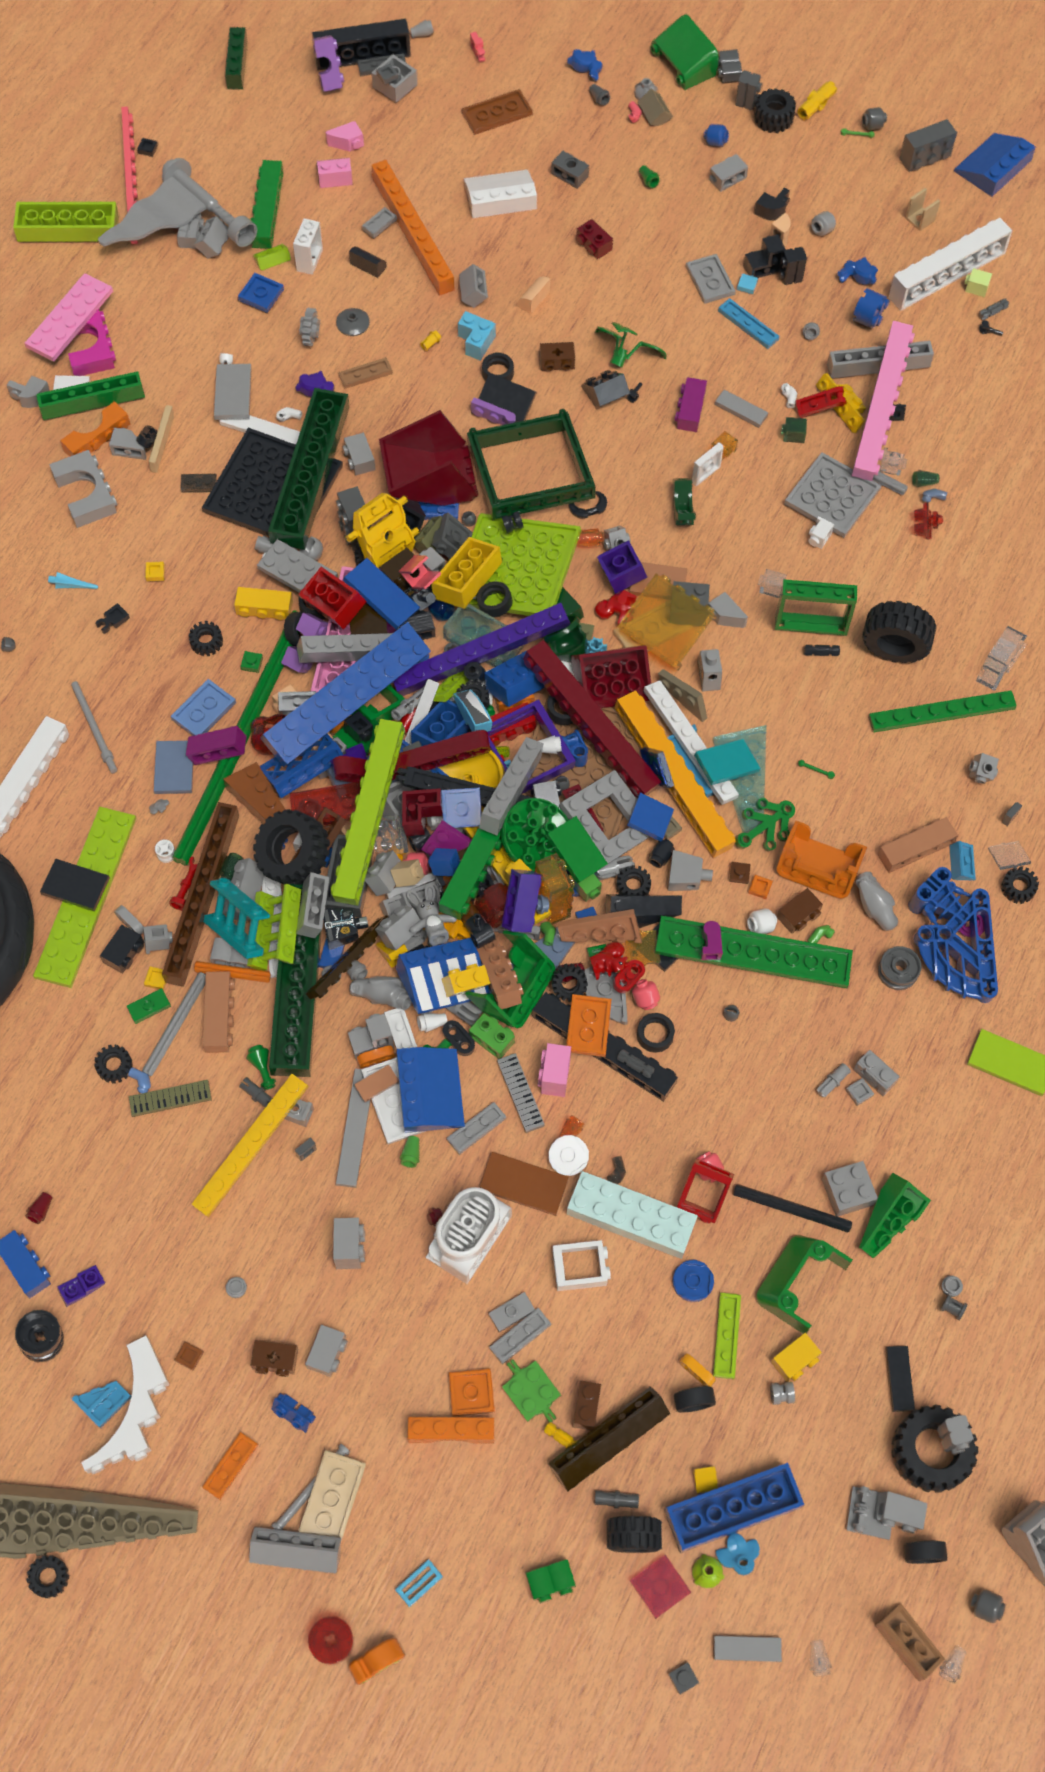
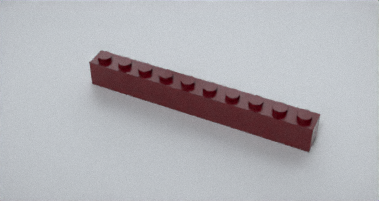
M542 640L527 650L523 657L526 667L535 673L537 680L544 684L548 693L559 702L561 709L566 711L571 717L572 722L582 730L585 738L593 743L599 754L603 755L609 767L616 770L624 783L630 788L632 794L635 797H638L640 793L647 796L656 790L661 780L546 642Z

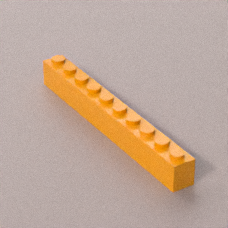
M634 691L617 699L615 710L652 766L651 753L656 751L662 756L665 762V769L661 770L659 767L658 769L663 777H665L663 771H666L669 776L668 781H662L711 856L715 858L732 849L736 842L733 832L728 830L723 817L718 815L713 802L708 800L703 787L698 785L693 772L688 770L683 757L676 752L674 743L667 738L664 728L657 723L654 713L645 705L644 698L641 695L639 696L637 691ZM655 755L658 765H661L659 757Z

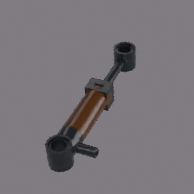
M425 827V835L408 836L409 843L416 853L423 851L422 847L431 834ZM424 851V853L426 854L427 858L429 859V857H430L431 855H429L428 853H426V852ZM435 876L436 886L442 895L453 876ZM470 901V909L467 915L463 914L461 921L469 931L474 945L479 949L496 940V936L491 926L484 921L473 902Z

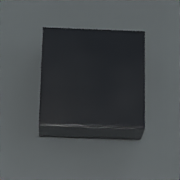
M142 138L137 148V153L153 157L158 147V141Z

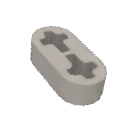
M123 905L114 911L116 916L129 929L140 935L143 933L144 926Z

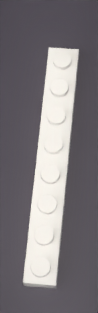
M659 680L645 686L643 691L719 802L723 805L737 799L739 793L730 780L710 785L694 756L697 751L707 749V747L662 682Z

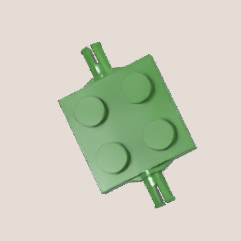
M514 1359L511 1360L513 1366L510 1362L507 1366L514 1375L502 1388L527 1422L542 1413L549 1422L555 1421L557 1417L550 1407L555 1400L562 1396L536 1360L523 1369L519 1368Z

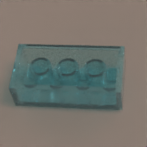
M468 604L465 609L458 607L443 626V636L447 641L460 646L507 625ZM524 645L485 662L496 667L517 656Z

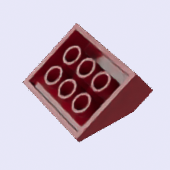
M647 645L571 655L574 677L600 708L615 706L617 699L634 691H637L639 696L641 695L645 701H650L643 691L645 686L651 684Z

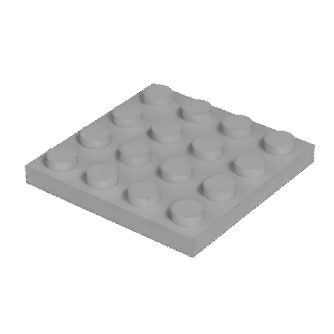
M822 452L785 499L784 504L815 522L820 516L833 523V532L845 538L881 490L882 485L873 480L869 481L851 476L853 469Z

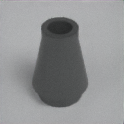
M592 84L589 91L597 104L602 106L608 104L610 101L609 91L596 84Z

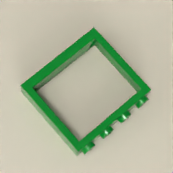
M783 579L775 614V630L847 636L857 603L858 585ZM786 599L846 604L843 617L783 612Z

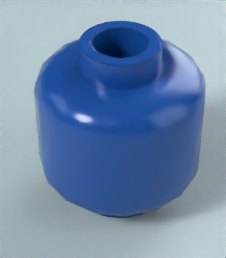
M711 124L704 132V139H706L709 146L722 147L728 142L729 131L724 125Z

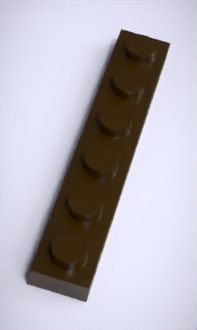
M387 915L378 918L306 993L310 999L322 998L329 991L327 988L330 985L336 984L341 979V973L347 972L353 966L351 963L364 955L363 950L376 942L375 938L378 936V933L375 929L382 920L389 918Z

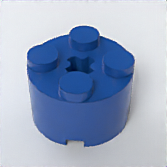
M867 288L864 291L866 295L860 297L853 314L856 317L853 318V321L874 328L876 325L879 326L881 324L883 310L887 309L890 300L887 299V296Z

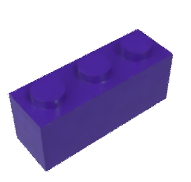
M511 869L502 921L503 928L511 932H532V926L535 922V909L538 905V892L541 886L540 874L530 870Z

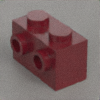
M593 219L577 228L576 240L578 244L587 249L588 253L597 260L613 250V238Z

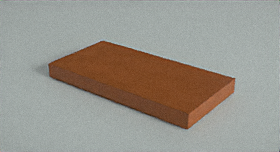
M518 89L462 108V114L472 132L476 135L532 116L533 110L521 90Z
M492 1152L479 1188L486 1189L496 1197L556 1216L569 1176Z

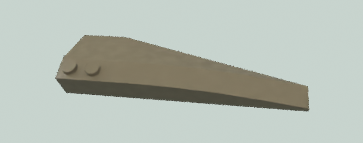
M0 1483V1557L20 1559L26 1558V1554L40 1556L55 1551L61 1553L67 1552L69 1549L78 1548L81 1550L115 1545V1543L123 1541L129 1543L135 1542L137 1539H156L157 1536L167 1535L169 1537L196 1533L199 1510L111 1494Z

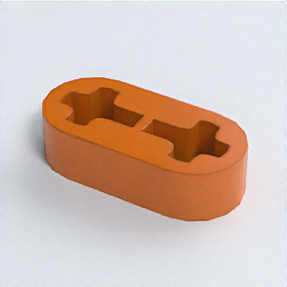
M389 1045L362 1053L357 1056L360 1068H367L394 1059L396 1055L393 1046Z

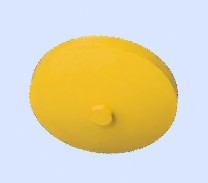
M492 750L483 755L438 767L449 777L497 788L505 774L501 760Z

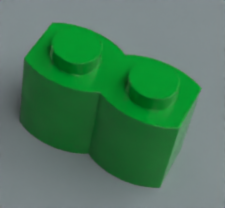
M568 1559L526 1573L534 1601L539 1600V1603L552 1600L551 1595L560 1593V1596L573 1593L572 1588L576 1587Z

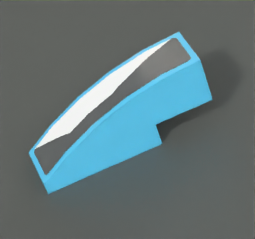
M471 689L454 693L453 697L466 725L469 724L471 731H491L492 720L478 696Z

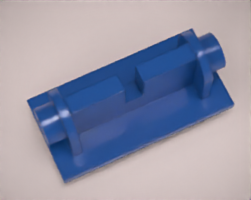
M280 1393L274 1399L271 1410L278 1417L289 1421L294 1428L307 1433L309 1424H312L316 1418L313 1415L314 1412L303 1405L297 1410L294 1409L298 1402L287 1394L283 1395Z

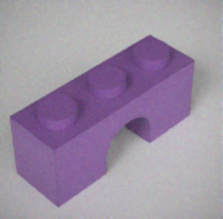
M331 35L312 39L315 56L317 58L327 57L329 60L328 69L324 72H319L322 90L328 91L343 88L344 78L343 74L339 72L338 67L341 66L339 56H336L335 49H338L336 39H333Z
M302 613L296 630L304 636L326 635L328 623L312 614ZM288 646L281 662L300 673H307L313 665V662L299 663L297 647Z

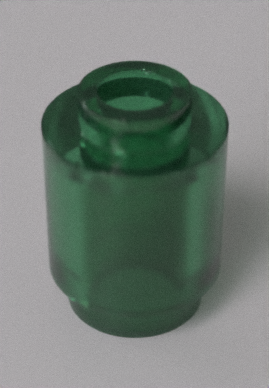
M230 853L229 856H226L219 872L222 876L221 878H227L231 882L236 863L244 858L236 853Z

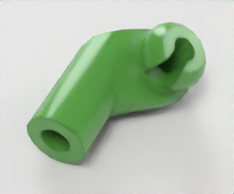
M543 922L540 925L541 932L545 934L543 943L547 946H552L556 928L550 922Z
M829 925L818 927L807 941L817 944L823 936L831 938L835 930L830 928L831 926Z

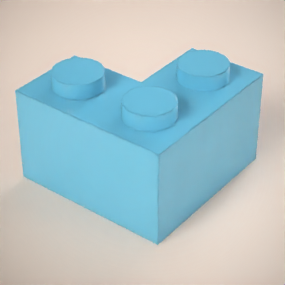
M465 311L458 322V337L466 339L465 352L467 356L482 360L496 337V323Z

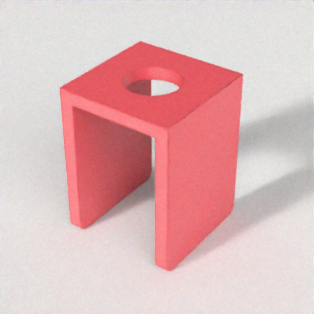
M414 555L399 570V573L413 589H427L441 575L440 571H428L423 565L428 559L427 555ZM418 569V576L413 578L410 574Z

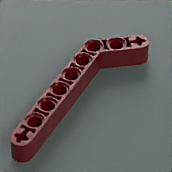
M476 730L399 753L392 781L395 780L396 775H401L397 773L398 768L406 769L407 766L427 771L488 753L491 748L487 731ZM349 756L335 757L332 760L335 779L360 784L361 778L366 773L365 763L367 759Z

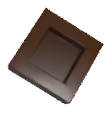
M732 862L729 882L748 884L751 864Z

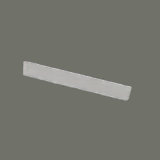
M430 679L426 682L405 738L408 744H412L411 731L429 713L439 686L438 682Z

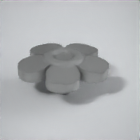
M157 800L149 807L150 813L156 814L158 811L163 813L169 801Z

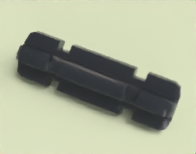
M805 645L804 655L829 656L831 654L832 656H839L840 646Z

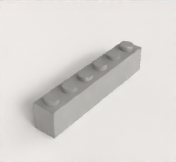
M931 341L909 343L908 347L911 350L908 358L904 359V362H907L905 370L930 367L934 356ZM886 345L830 352L827 362L830 377L839 378L879 373Z
M393 633L301 636L297 644L299 663L358 661Z
M528 737L525 738L482 812L480 829L498 835L509 810L517 802L541 760L544 743Z

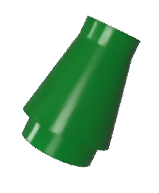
M646 165L640 167L639 173L645 185L655 188L660 182L659 174L649 169Z

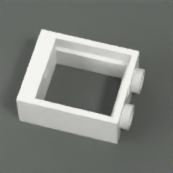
M303 219L293 243L298 272L311 275L314 273L323 251L320 222Z
M602 1240L553 1246L552 1252L557 1291L607 1286V1279H611L610 1268L605 1266L608 1252L607 1246H603ZM597 1249L601 1277L565 1281L562 1253Z

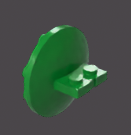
M528 798L516 803L509 810L501 828L502 843L508 856L513 862L520 858L532 871L538 874H547L559 869L564 863L545 835L567 822V816L555 804L544 799Z

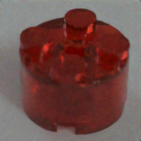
M497 883L487 888L483 892L485 896L482 899L478 897L475 902L476 909L493 929L499 927L503 921L508 885L506 883L504 885Z
M338 1617L321 1618L310 1630L308 1637L309 1650L314 1658L322 1664L329 1666L338 1665L347 1660L353 1652L355 1645L353 1631L344 1620ZM332 1635H335L334 1639L337 1641L336 1645L332 1644L331 1647H328L329 1643L326 1642L327 1638H331Z

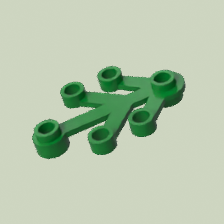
M760 798L756 801L757 809H768L776 813L771 816L754 812L752 808L743 810V819H752L762 823L750 832H743L736 836L735 844L738 848L744 849L749 847L752 839L767 829L766 841L763 847L766 851L774 850L776 848V842L774 841L775 826L779 819H781L780 831L777 833L778 839L785 841L790 834L788 823L789 819L795 814L793 803L785 800L776 804L768 802L766 798ZM760 801L764 803V807L760 805ZM746 811L750 812V817L746 815ZM782 832L786 834V838L782 837ZM743 837L747 839V843L743 841ZM768 842L772 844V848L768 847Z

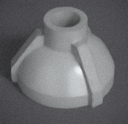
M644 78L635 85L634 95L640 100L651 88L656 92L658 88L649 78Z

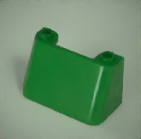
M688 14L680 16L651 42L650 49L652 54L660 56L663 53L677 70L676 81L684 90L717 76L719 59L717 48Z

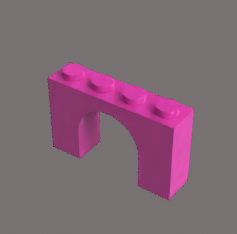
M99 309L77 334H92L98 338L97 342L88 349L68 353L74 376H84L115 368L113 361H116L114 350L110 351V348L113 347L110 337H106L109 331L107 324L103 325V322L106 320L103 311H99Z

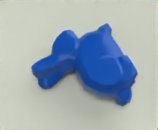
M576 49L573 51L572 56L567 59V63L575 71L580 73L589 72L593 81H598V74L601 72L603 64L597 60L594 50L582 52Z
M863 257L856 262L848 260L843 269L837 272L841 283H844L849 276H853L859 284L874 285L876 283L875 274L878 272V269L871 265L866 257Z

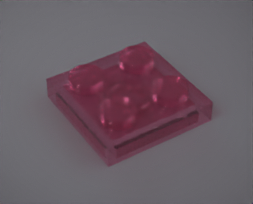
M666 1555L630 1580V1583L655 1620L691 1593Z

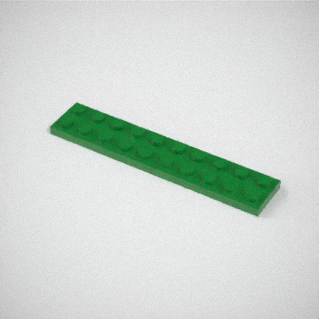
M661 916L655 954L841 988H848L853 950L720 926L723 950L721 960H701L702 947H705V940L702 938V930L705 923Z

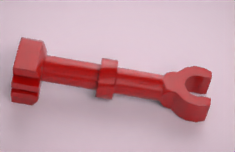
M193 856L189 859V871L185 879H182L180 883L181 887L177 896L171 897L169 905L177 910L183 911L186 902L184 897L191 887L198 865L193 864L195 861Z

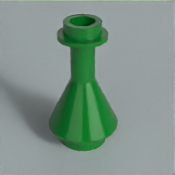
M263 1045L251 1047L248 1050L249 1054L246 1059L260 1071L263 1079L261 1087L265 1090L274 1088L276 1086V1079H271L267 1069L269 1050L264 1048Z

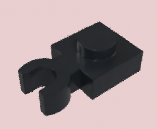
M117 603L103 613L105 618L98 619L95 623L97 628L105 625L101 630L103 634H106L112 625L117 628L130 619V616Z

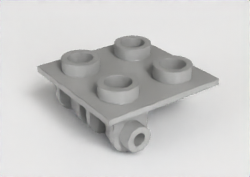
M853 1486L847 1531L890 1540L891 1527L884 1526L882 1521L875 1519L880 1492L869 1490L868 1487L861 1486V1488Z

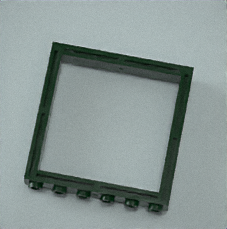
M560 409L558 414L477 431L476 428L472 427L467 432L468 447L493 520L500 519L505 515L510 516L516 511H519V514L595 498V483L569 413L565 409ZM563 432L581 482L505 499L497 498L481 448Z

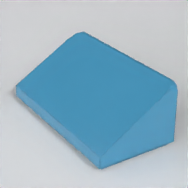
M961 841L951 844L949 848L952 879L976 880L973 845Z

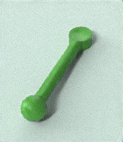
M845 128L841 130V135L843 136L847 134L869 136L870 138L875 136L873 131L868 133L848 131Z

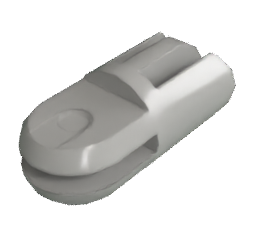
M622 856L594 874L599 880L616 877L622 869L625 871V867L628 866L631 869L635 863L631 856Z
M471 1002L446 1007L447 1010L471 1027L480 1017L479 1014L482 1013Z

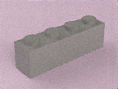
M255 1527L250 1541L249 1563L336 1574L340 1561L341 1538Z

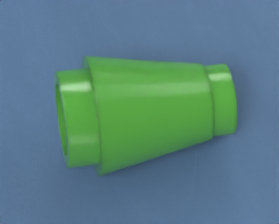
M416 1136L408 1137L400 1155L401 1164L405 1167L414 1168L420 1162V1139Z

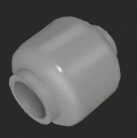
M823 211L814 216L811 222L812 230L819 236L832 232L836 227L835 217L828 211Z

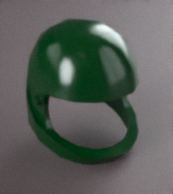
M575 614L567 615L571 623L569 626L542 637V640L546 642L561 661L572 663L571 655L586 653L588 644L586 633L582 631V626L579 625L580 619Z

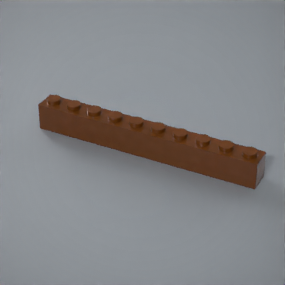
M218 802L162 972L165 983L182 987L185 985L205 924L203 922L204 915L208 914L216 890L210 885V881L219 880L239 819V812L235 805Z

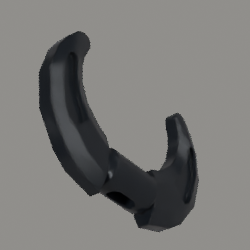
M596 491L599 502L595 507L585 510L578 508L574 503H570L569 509L573 515L579 518H588V516L597 513L601 514L606 510L607 498L603 493Z

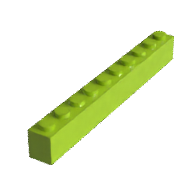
M380 719L379 725L375 727V740L370 745L371 755L365 763L366 773L360 781L361 791L356 796L355 812L351 814V828L346 832V846L341 850V864L336 869L337 879L331 887V895L336 902L356 906L359 904L405 734L402 722Z

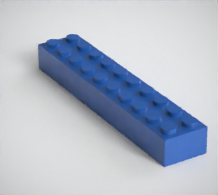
M407 622L260 737L281 765L283 767L287 766L426 657L431 650L409 622Z

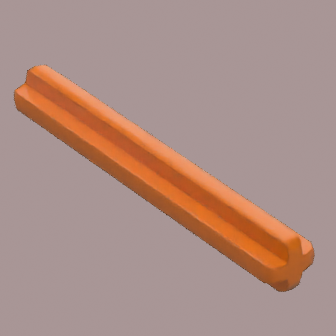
M196 961L194 964V971L196 973L206 974V972L230 971L232 978L266 983L270 982L271 972L201 961Z

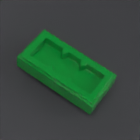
M162 988L127 1005L135 1024L171 1007Z

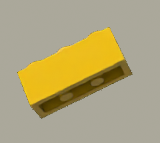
M238 587L234 606L236 615L243 617L255 616L262 619L275 618L277 620H284L291 614L293 598L292 592Z

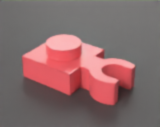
M477 32L470 33V46L478 61H485L482 38L478 37Z

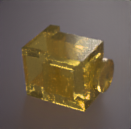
M724 431L711 444V448L719 442L724 446L723 460L725 457H729L732 451L734 453L737 451L738 440Z

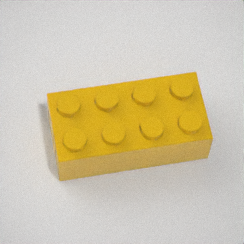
M468 537L440 571L441 575L431 584L436 599L465 609L476 596L479 589L485 585L502 564L500 547Z

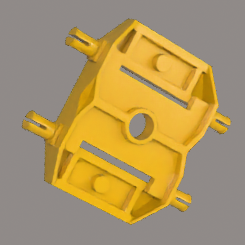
M381 493L354 512V530L346 535L345 538H347L346 540L349 543L357 538L365 559L368 558L378 569L406 547L412 552L416 543L414 537L420 533L418 528L415 527L411 530L406 524V516L402 507L408 502L405 496L396 500L387 493ZM392 510V513L390 515L384 517L380 522H378L374 526H371L369 529L367 528L368 526H370L371 524H373L378 519H380ZM388 531V532H389V535H388V539L386 540V539H385V534H386V532Z

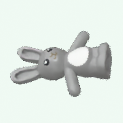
M428 884L425 887L426 901H422L416 891L408 890L407 899L417 909V915L421 919V921L410 928V932L415 934L425 927L430 945L436 946L447 942L449 933L445 929L443 922H456L457 919L449 915L439 914V907L435 903V889L433 885Z

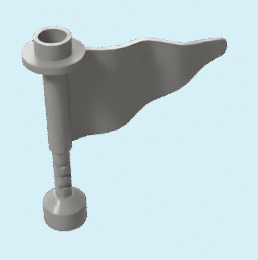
M176 158L164 164L162 168L163 183L151 196L134 203L121 223L110 228L98 240L101 246H107L119 241L139 240L160 229L177 228L187 225L200 212L206 209L216 214L229 226V238L240 247L248 246L253 242L257 235V226L246 216L234 218L218 204V201L190 177L191 165L183 158Z

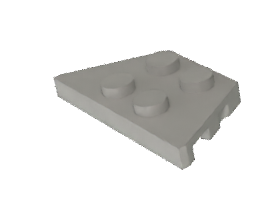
M592 966L585 969L588 982L586 996L612 999L610 1019L627 1025L626 993H619L613 987V979L618 973L613 971L610 977L607 972L601 973L600 978L596 980Z

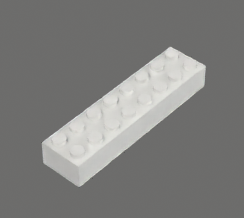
M1001 218L990 221L982 228H977L971 234L964 235L960 240L950 243L947 247L937 250L934 254L924 257L921 261L911 264L903 271H898L893 276L888 298L900 311L971 273L973 268L978 269L1005 254L1012 230Z

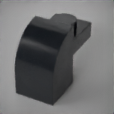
M784 187L776 198L764 192L756 201L754 214L765 220H777L786 211V206L790 201V190Z

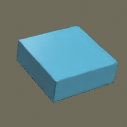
M742 274L737 290L753 294L758 278Z

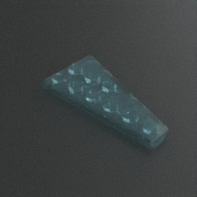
M766 725L713 737L714 746L744 739L761 768L757 773L730 780L739 793L738 798L732 801L742 832L745 833L750 832L762 822L743 819L742 811L746 808H752L754 812L764 814V810L757 809L756 801L764 798ZM760 801V805L764 807V803ZM746 811L748 817H750V812Z

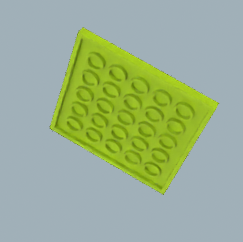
M480 513L472 538L500 547L502 564L485 584L497 581L508 586L513 604L507 613L530 616L556 605L582 531L581 527L522 519L524 528H516L513 532L507 534L502 518L493 520L491 514ZM494 593L488 596L484 603L489 606L497 605L504 600L505 595ZM472 599L467 607L480 609L477 599Z

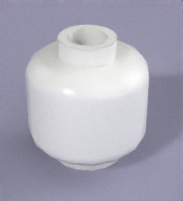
M766 908L753 911L747 919L749 930L755 933H771L777 924L776 915Z

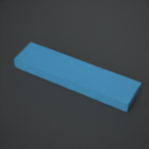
M729 298L718 307L719 313L766 349H769L779 340L780 336L732 299Z

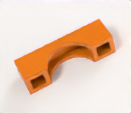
M114 401L101 411L103 416L102 423L96 430L88 433L72 431L61 439L63 451L69 457L86 450L92 453L105 442L111 440L114 428H127L130 425L128 414Z
M408 1417V1442L464 1441L472 1444H494V1418Z

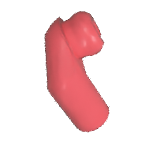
M632 101L628 105L632 112L628 117L631 122H637L642 111Z

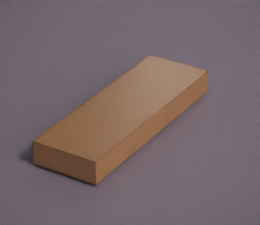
M386 357L338 373L343 387L346 389L391 375L393 371Z

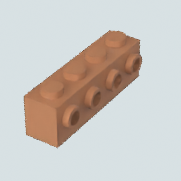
M496 939L479 949L476 947L481 963L486 967L490 980L489 987L496 1004L501 1009L521 1004V995L524 994L520 983H516L518 982L515 970L511 971L512 964L510 959L505 958L507 954L504 946H500Z

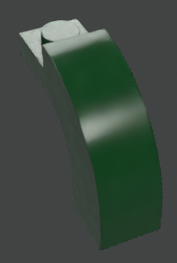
M673 478V508L676 525H694V520H696V513L693 510L691 478Z

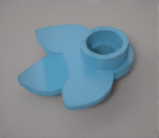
M738 1533L729 1535L727 1548L716 1550L719 1562L726 1568H733L740 1575H748L754 1570V1560L760 1553V1547L756 1539L746 1543L745 1539ZM745 1560L748 1564L746 1566H741L739 1563L740 1561Z

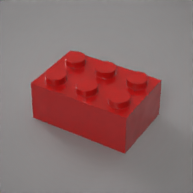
M323 567L318 569L298 594L307 605L343 630L366 603V600L358 591Z

